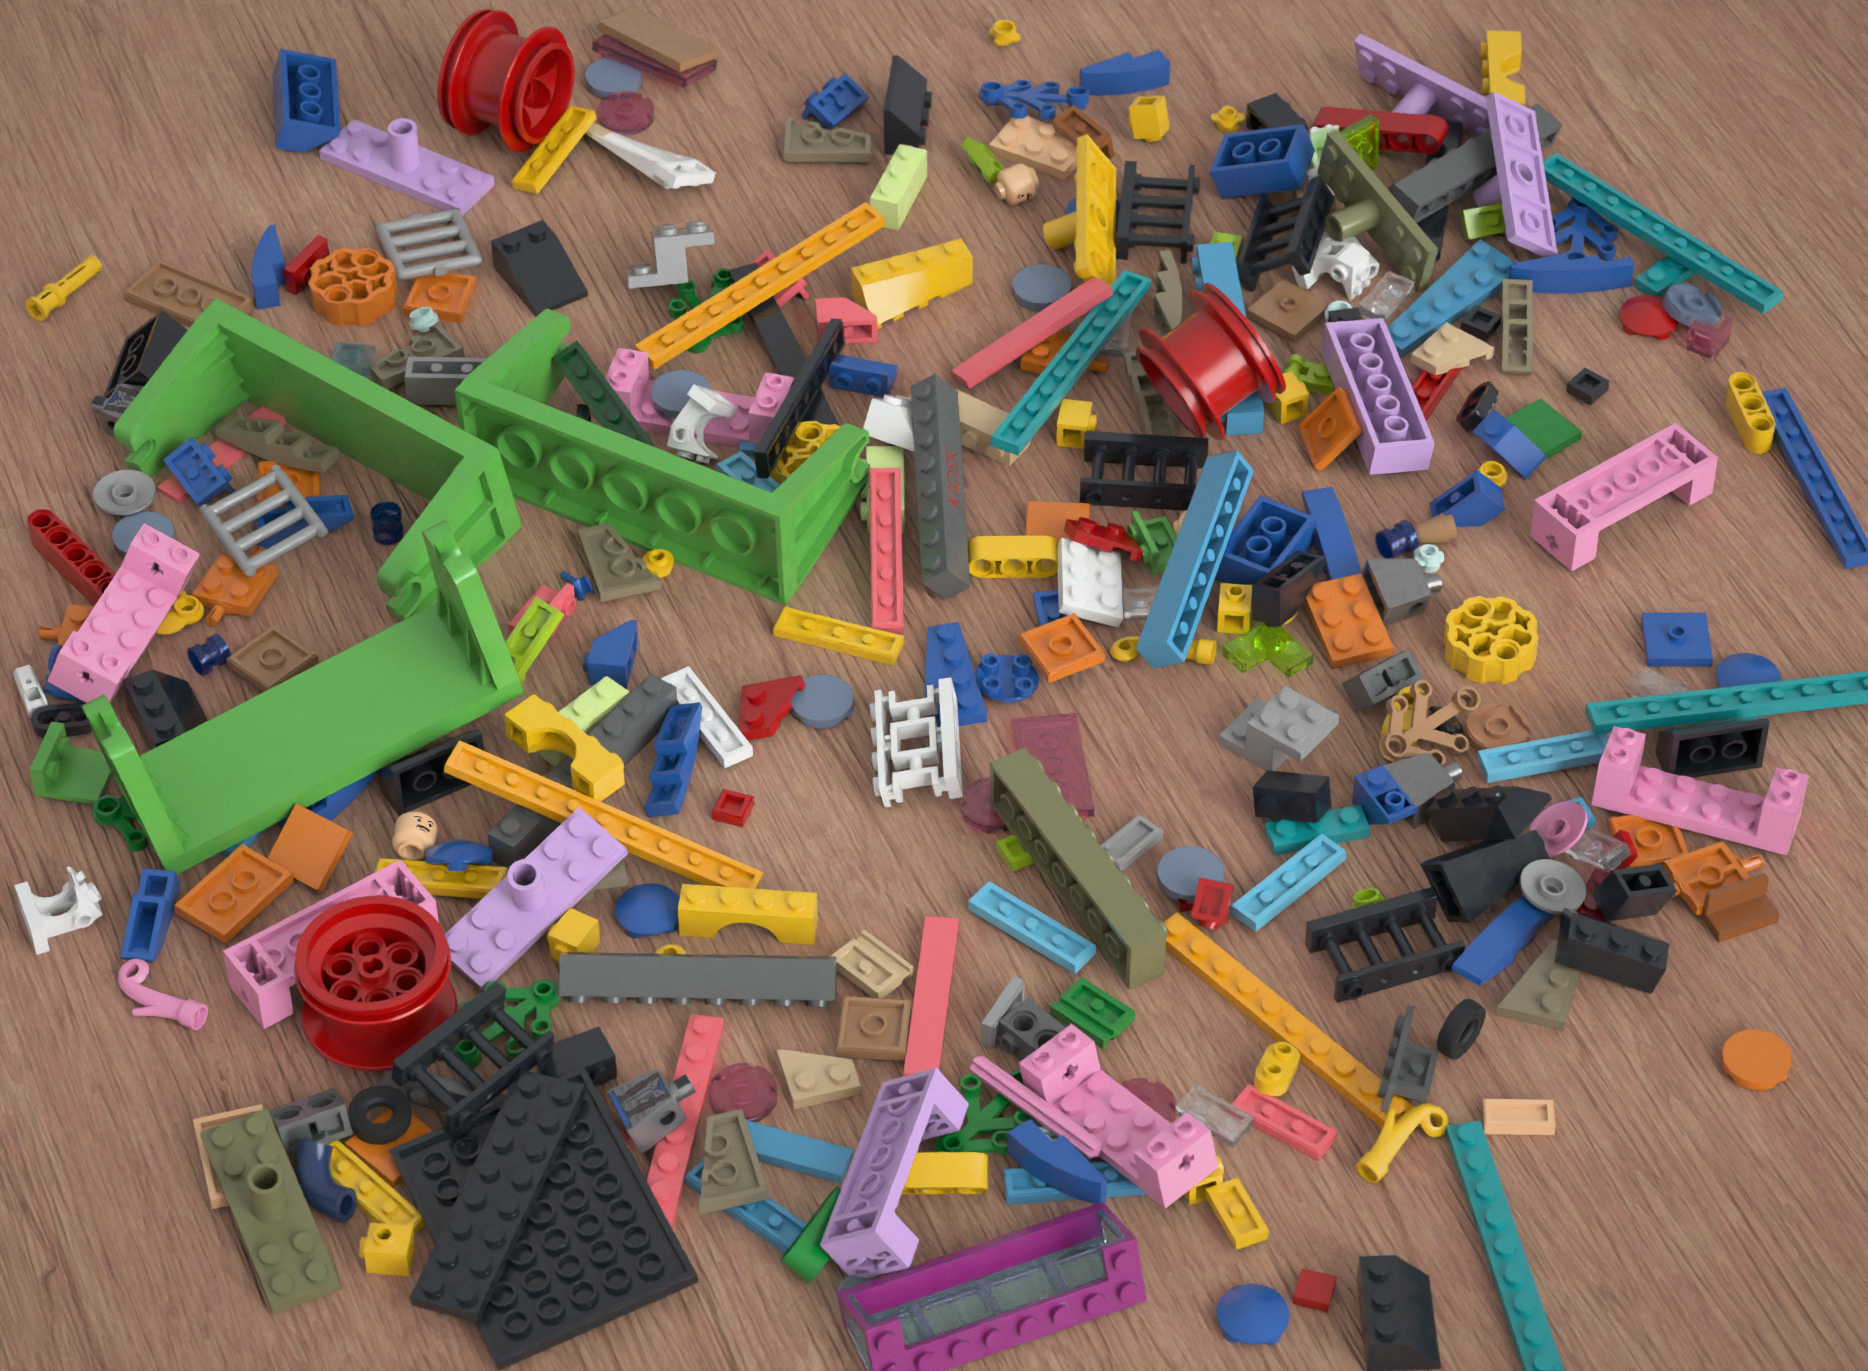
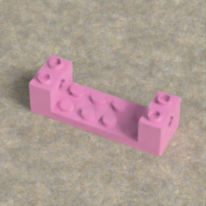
M618 348L605 377L644 431L669 435L671 425L675 419L666 417L664 412H661L659 409L657 412L653 408L650 391L655 380H649L648 353ZM765 372L755 397L716 391L737 407L738 410L732 419L727 417L711 419L703 431L704 441L739 447L740 441L759 444L795 382V377Z
M1674 423L1535 499L1530 536L1572 572L1595 559L1599 531L1669 492H1673L1688 506L1712 494L1718 457L1678 424Z
M144 523L131 542L121 567L78 632L73 631L60 650L48 682L86 703L105 694L111 704L123 685L122 680L129 676L175 601L187 585L200 554Z
M1613 727L1598 765L1592 799L1593 806L1638 816L1647 820L1783 855L1788 854L1801 816L1809 775L1801 774L1791 769L1776 767L1766 797H1762L1755 793L1734 790L1720 784L1695 780L1689 776H1680L1661 771L1657 768L1641 766L1646 734L1635 732L1629 728Z
M401 860L223 951L229 987L263 1029L294 1014L289 987L296 984L294 962L297 944L306 927L325 910L353 898L376 895L392 896L421 906L438 921L436 900Z
M1073 1024L1019 1062L1024 1086L1099 1139L1103 1144L1099 1157L1162 1207L1167 1208L1218 1168L1212 1134L1209 1128L1188 1112L1172 1124L1100 1069L1095 1042Z

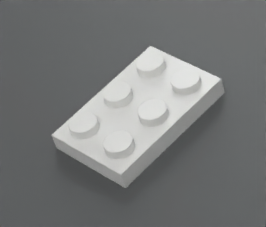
M1061 538L1057 546L1059 613L1067 615L1075 613L1078 618L1119 628L1123 620L1121 553L1115 551L1108 553L1092 546Z

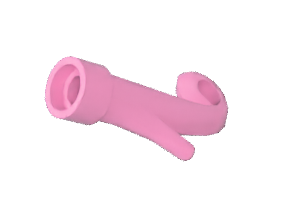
M130 959L120 967L118 984L121 990L138 1003L146 1006L134 1008L132 1010L134 1017L156 1016L173 1019L193 1030H198L204 1025L208 1016V1007L205 1004L193 999L184 1000L140 985L149 973L147 962L141 959ZM138 970V973L136 975L131 976V974L134 971Z

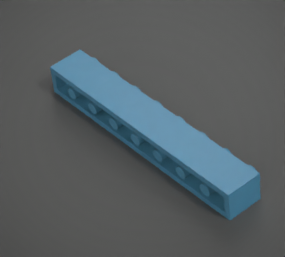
M1232 242L1197 244L1196 257H1191L1192 275H1197V278H1195V290L1201 291V287L1206 283L1213 284L1246 317ZM1252 393L1220 417L1221 422L1224 423L1226 435L1263 433V402L1255 393Z
M1238 450L1210 456L1205 461L1136 646L1138 652L1153 669L1185 662L1254 472Z

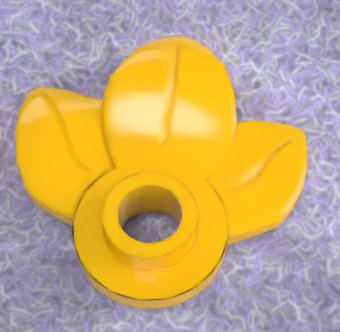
M182 591L157 630V634H173L180 631L185 625L198 622L204 615L202 603L196 597L187 595L185 591Z

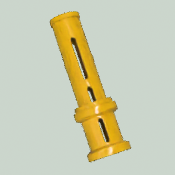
M88 256L59 281L46 284L40 294L36 297L28 298L25 302V307L31 317L42 322L48 318V313L54 308L62 307L66 302L67 296L102 271L100 261L94 256Z

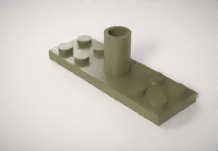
M1336 129L1327 133L1317 173L1334 192L1337 200L1346 207L1326 216L1325 226L1329 236L1333 241L1341 242L1366 231L1385 253L1387 259L1402 273L1406 282L1410 283L1417 292L1426 289L1438 248Z
M268 1108L201 1131V1140L272 1314L341 1290L340 1280Z

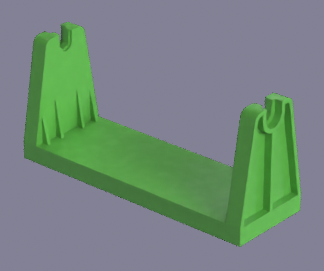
M217 298L195 320L118 419L113 430L116 441L132 452L124 460L130 470L141 471L152 478L166 466V463L163 461L164 458L191 437L196 441L245 401H248L259 408L264 406L285 417L286 422L293 427L310 434V436L328 446L338 447L339 452L431 501L377 574V583L380 591L388 596L393 595L385 604L388 614L399 621H403L437 603V585L422 531L445 520L453 531L462 556L467 554L477 569L505 545L522 526L498 448Z
M550 309L542 311L474 369L455 389L460 429L499 449L513 498L586 527L608 523L628 544L648 552L654 549L667 550L673 555L674 562L783 606H786L800 588L869 480L870 464L861 461V456H859L869 443V432L849 423H844L773 492H768L546 405L566 377L553 360V357L570 346L561 341L571 331L569 317Z
M445 520L422 531L437 585L436 604L141 756L138 755L124 727L120 725L105 694L81 706L119 790L164 870L176 871L178 875L289 817L296 803L306 808L524 694L519 676L480 576L467 554L462 556L453 531Z

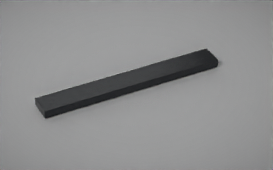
M756 262L730 269L729 278L732 284L757 270L759 266ZM773 295L749 310L747 314L777 374L795 377L796 380L806 363V359ZM820 388L801 422L817 421L826 425H839Z
M831 318L754 450L757 478L768 479L828 376L830 363L836 362L844 348L845 336L842 319Z

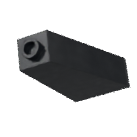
M1523 830L1516 839L1484 840L1428 859L1421 863V866L1437 895V900L1447 921L1470 923L1520 883L1521 873L1529 863L1541 859H1550L1545 849V843L1537 830Z

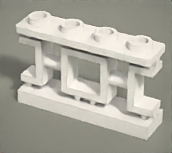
M951 677L938 679L939 688L934 689L933 685H927V698L898 702L895 691H889V696L883 697L881 690L874 691L875 703H870V714L872 722H876V727L871 728V738L873 746L877 747V752H872L874 771L878 772V777H873L875 796L882 797L885 808L891 807V799H896L897 803L903 802V789L928 785L933 786L936 797L942 796L943 791H948L950 799L963 797L958 707ZM939 702H940L941 727H938V726H937V722H936L935 716H933V717H927V718H920V717H923V716H929V715H936V714H938V712H937V703H939ZM888 710H890L893 721L907 719V721L890 723V735H888ZM929 735L930 747L901 751L900 740ZM940 752L943 754L944 777L940 776L938 766L923 768V766L940 764ZM891 759L893 761L895 770L910 768V770L892 773V785H890L889 760Z

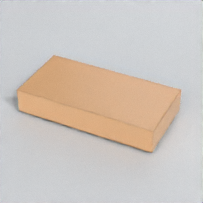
M1483 1099L1482 1101L1483 1129L1485 1134L1555 1135L1553 1100Z

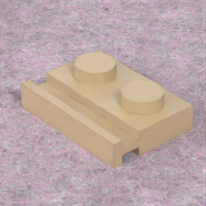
M866 930L861 932L859 938H853L831 955L837 956V971L872 998H884L901 985L905 977L913 975V965Z

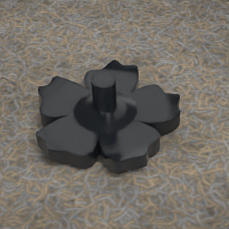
M1435 705L1431 706L1429 708V710L1431 711L1429 713V716L1443 707ZM1453 716L1436 727V730H1444L1445 733L1452 735L1454 732L1461 734L1463 726L1458 721L1459 719Z

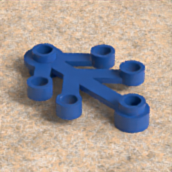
M1017 80L1006 86L998 82H986L981 85V89L978 91V98L986 105L994 106L1000 104L1009 108L1010 117L1025 118L1028 105L1038 110V118L1052 120L1055 118L1056 107L1044 102L1068 103L1069 107L1075 105L1080 110H1083L1089 103V90L1078 86L1070 87L1066 90V95L1059 94L1060 84L1053 81L1044 82L1043 85L1031 88V82L1028 80Z
M1572 197L1567 204L1566 210L1552 216L1556 246L1572 238L1571 251L1566 253L1569 260L1587 257L1583 253L1584 239L1598 249L1597 255L1600 260L1610 261L1615 258L1616 246L1611 242L1617 239L1618 227L1613 223H1609L1596 211ZM1575 218L1574 224L1558 231L1559 225ZM1586 220L1600 229V235L1586 225Z

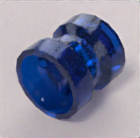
M389 501L374 505L370 511L374 540L381 545H394L398 543L404 536L401 508L398 504Z
M1407 520L1396 523L1391 530L1385 528L1375 534L1377 549L1384 559H1395L1399 557L1402 551L1410 552L1419 546L1417 532Z
M215 633L206 638L205 643L202 645L195 644L188 648L187 656L195 671L199 675L205 676L213 671L214 666L226 664V658L231 656V652L224 639Z

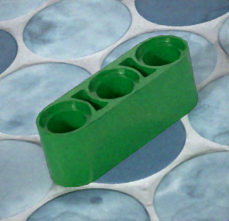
M839 1186L835 1187L826 1197L780 1259L785 1266L807 1284L817 1276L831 1257L820 1244L841 1191Z

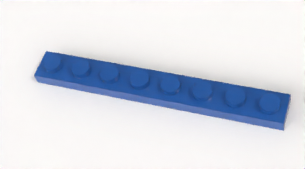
M1786 388L1763 391L1762 394L1775 420L1774 437L1844 569L1868 565V539Z

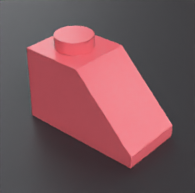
M846 297L815 299L818 341L831 318L842 319L845 344L878 342L877 315Z

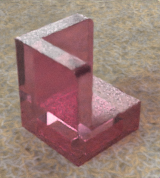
M1726 317L1717 329L1695 320L1689 327L1686 350L1714 360L1730 340L1733 319Z

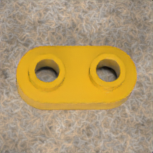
M1287 1042L1269 1045L1255 1071L1253 1085L1256 1090L1267 1096H1280L1284 1094L1298 1069L1299 1051Z

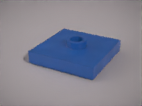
M1642 613L1641 624L1647 666L1712 667L1713 657L1706 613Z

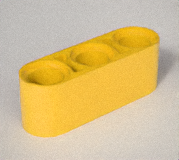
M1733 373L1728 380L1725 399L1728 412L1744 447L1754 454L1767 453L1772 447L1775 420L1756 379L1749 373Z
M1045 535L977 536L968 543L969 573L977 578L1052 577L1058 572V541L1051 536Z
M917 1152L901 1195L986 1193L988 1191L987 1154L977 1152Z

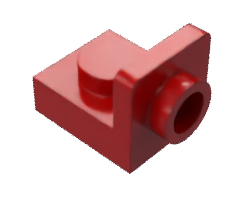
M1199 878L1191 914L1192 918L1200 919L1199 926L1218 930L1219 924H1228L1229 917L1227 916L1234 885L1207 878Z

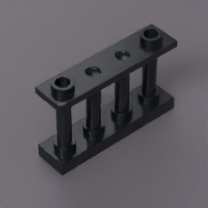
M1125 161L1116 236V259L1128 260L1129 248H1134L1135 246L1181 248L1180 263L1186 264L1187 252H1193L1194 234H1189L1193 194L1199 195L1200 177H1195V165H1189L1188 179L1142 177L1141 173H1137V161ZM1141 188L1186 191V198L1141 196L1140 192L1135 191H1141ZM1145 207L1185 211L1184 217L1138 215V211L1133 210ZM1137 226L1183 230L1182 237L1136 234V231L1131 229H1137Z
M1321 176L1310 179L1305 196L1273 206L1266 194L1260 196L1237 263L1239 280L1244 283L1249 292L1255 291L1260 273L1288 264L1293 266L1300 276L1311 272L1325 229V218L1329 215L1335 198ZM1299 211L1297 216L1278 221L1281 216ZM1294 229L1292 234L1272 240L1273 235ZM1287 248L1286 253L1265 259L1267 254Z
M1085 431L1084 462H1092L1091 478H1080V503H1089L1090 505L1188 510L1197 486V468L1203 469L1208 457L1209 438ZM1105 463L1123 464L1122 480L1103 479ZM1135 465L1154 466L1153 482L1134 481ZM1166 467L1185 468L1184 484L1165 483Z
M1432 887L1307 922L1305 945L1310 954L1326 950L1339 974L1336 976L1334 999L1337 1003L1349 999H1358L1363 995L1444 972H1452L1451 969L1454 962L1465 951V944L1463 940L1446 944L1433 921L1436 915L1437 895ZM1420 924L1433 949L1415 953L1402 928ZM1387 932L1402 957L1384 962L1370 937ZM1357 941L1370 967L1352 971L1339 946Z
M497 981L393 1061L391 1079L400 1088L409 1081H417L448 1110L444 1127L448 1134L458 1127L464 1128L480 1109L513 1084L519 1070L530 1071L536 1065L541 1067L553 1054L554 1034L549 1031L536 1041L504 1011L506 989ZM488 1020L495 1021L525 1050L510 1061L479 1031V1027ZM462 1040H469L499 1071L484 1081L453 1051V1047ZM436 1060L439 1062L444 1061L474 1091L459 1102L427 1071V1067Z

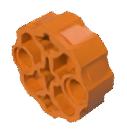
M346 247L337 249L324 259L317 260L310 269L311 279L308 281L312 308L315 313L324 316L330 324L337 326L346 324L368 325L374 323L380 316L389 314L396 305L395 294L398 291L395 268L391 260L380 256L379 251L370 248L350 249Z

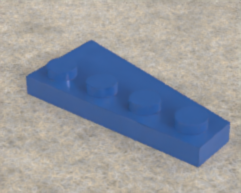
M959 622L927 627L925 698H927V685H933L934 689L939 688L938 679L951 677L957 697L959 726L987 722V711L980 689L975 682L974 669ZM939 702L937 703L938 714L924 716V718L935 716L937 726L941 727Z

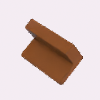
M1072 105L1052 120L1053 128L1076 147L1077 138L1088 134L1106 157L1111 159L1115 156L1110 133L1075 105Z
M1765 873L1706 893L1702 920L1717 942L1778 923L1779 913L1766 896L1769 878Z

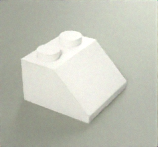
M884 394L883 399L872 398L863 429L869 432L870 437L914 451L912 399L900 395L894 397Z

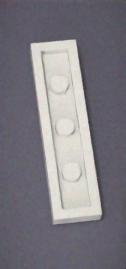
M689 666L661 678L676 686L677 705L701 703L702 714L699 736L724 768L753 756L751 744Z

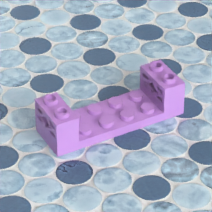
M937 1068L882 1082L820 1244L853 1281L909 1268L913 1261L919 1239L894 1211L898 1206L900 1195L909 1176L920 1141L959 1131L969 1105Z

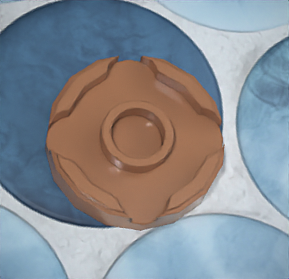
M1492 702L1480 705L1468 715L1465 724V736L1469 741V745L1477 752L1529 742L1530 723L1526 715L1514 706L1509 705V708L1501 706V703Z

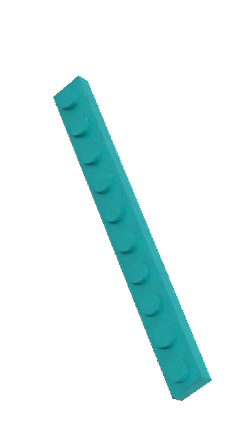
M1554 153L1543 161L1547 182L1758 312L1764 314L1782 301L1784 291L1558 153Z
M1123 270L1111 285L1113 295L1091 310L991 436L992 447L1019 456L1148 292L1151 284L1150 278Z
M1868 671L1586 703L1585 714L1594 735L1611 733L1614 726L1641 730L1868 704Z
M1481 1121L1446 1125L1445 1136L1522 1371H1564Z

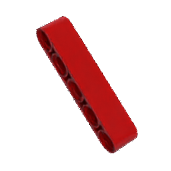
M1323 107L1308 130L1309 134L1314 126L1324 128L1327 124L1332 126L1338 125L1339 133L1352 148L1435 154L1440 149L1449 132V125L1443 118L1433 115Z
M38 509L30 513L27 517V524L33 547L87 601L95 606L116 573L52 511Z

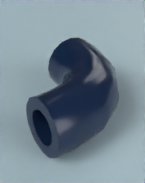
M300 1138L296 1153L295 1174L306 1201L314 1211L327 1218L341 1223L347 1222L355 1212L357 1194L354 1189L338 1184L332 1176L330 1163L334 1146Z

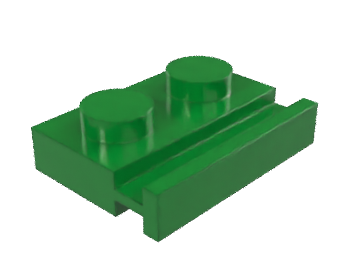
M1083 977L1060 996L1059 1002L1053 1003L1050 1006V1015L1066 1026L1073 1024L1095 1042V1045L1102 1049L1107 1047V1042L1111 1039L1114 1040L1135 1020V1011Z

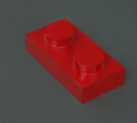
M317 235L284 268L287 292L297 295L305 286L309 285L308 281L311 279L310 269L317 260L324 259L330 255L327 238Z

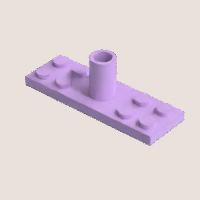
M1361 33L1354 40L1362 78L1369 83L1374 82L1384 87L1392 95L1397 94L1403 97L1391 112L1427 115L1430 111L1447 121L1462 122V130H1467L1477 137L1490 128L1486 97Z
M1492 92L1486 97L1497 175L1475 189V202L1478 207L1502 203L1508 241L1542 257L1557 255L1535 111L1496 92Z
M406 118L392 121L388 125V133L353 119L340 131L339 137L330 140L319 150L320 159L441 210L458 209L462 216L495 185L494 176L419 146L417 125L414 121Z
M579 807L525 859L514 862L510 866L507 876L445 934L450 947L451 964L483 992L488 983L496 981L550 929L552 924L560 920L569 908H572L628 854L627 848Z

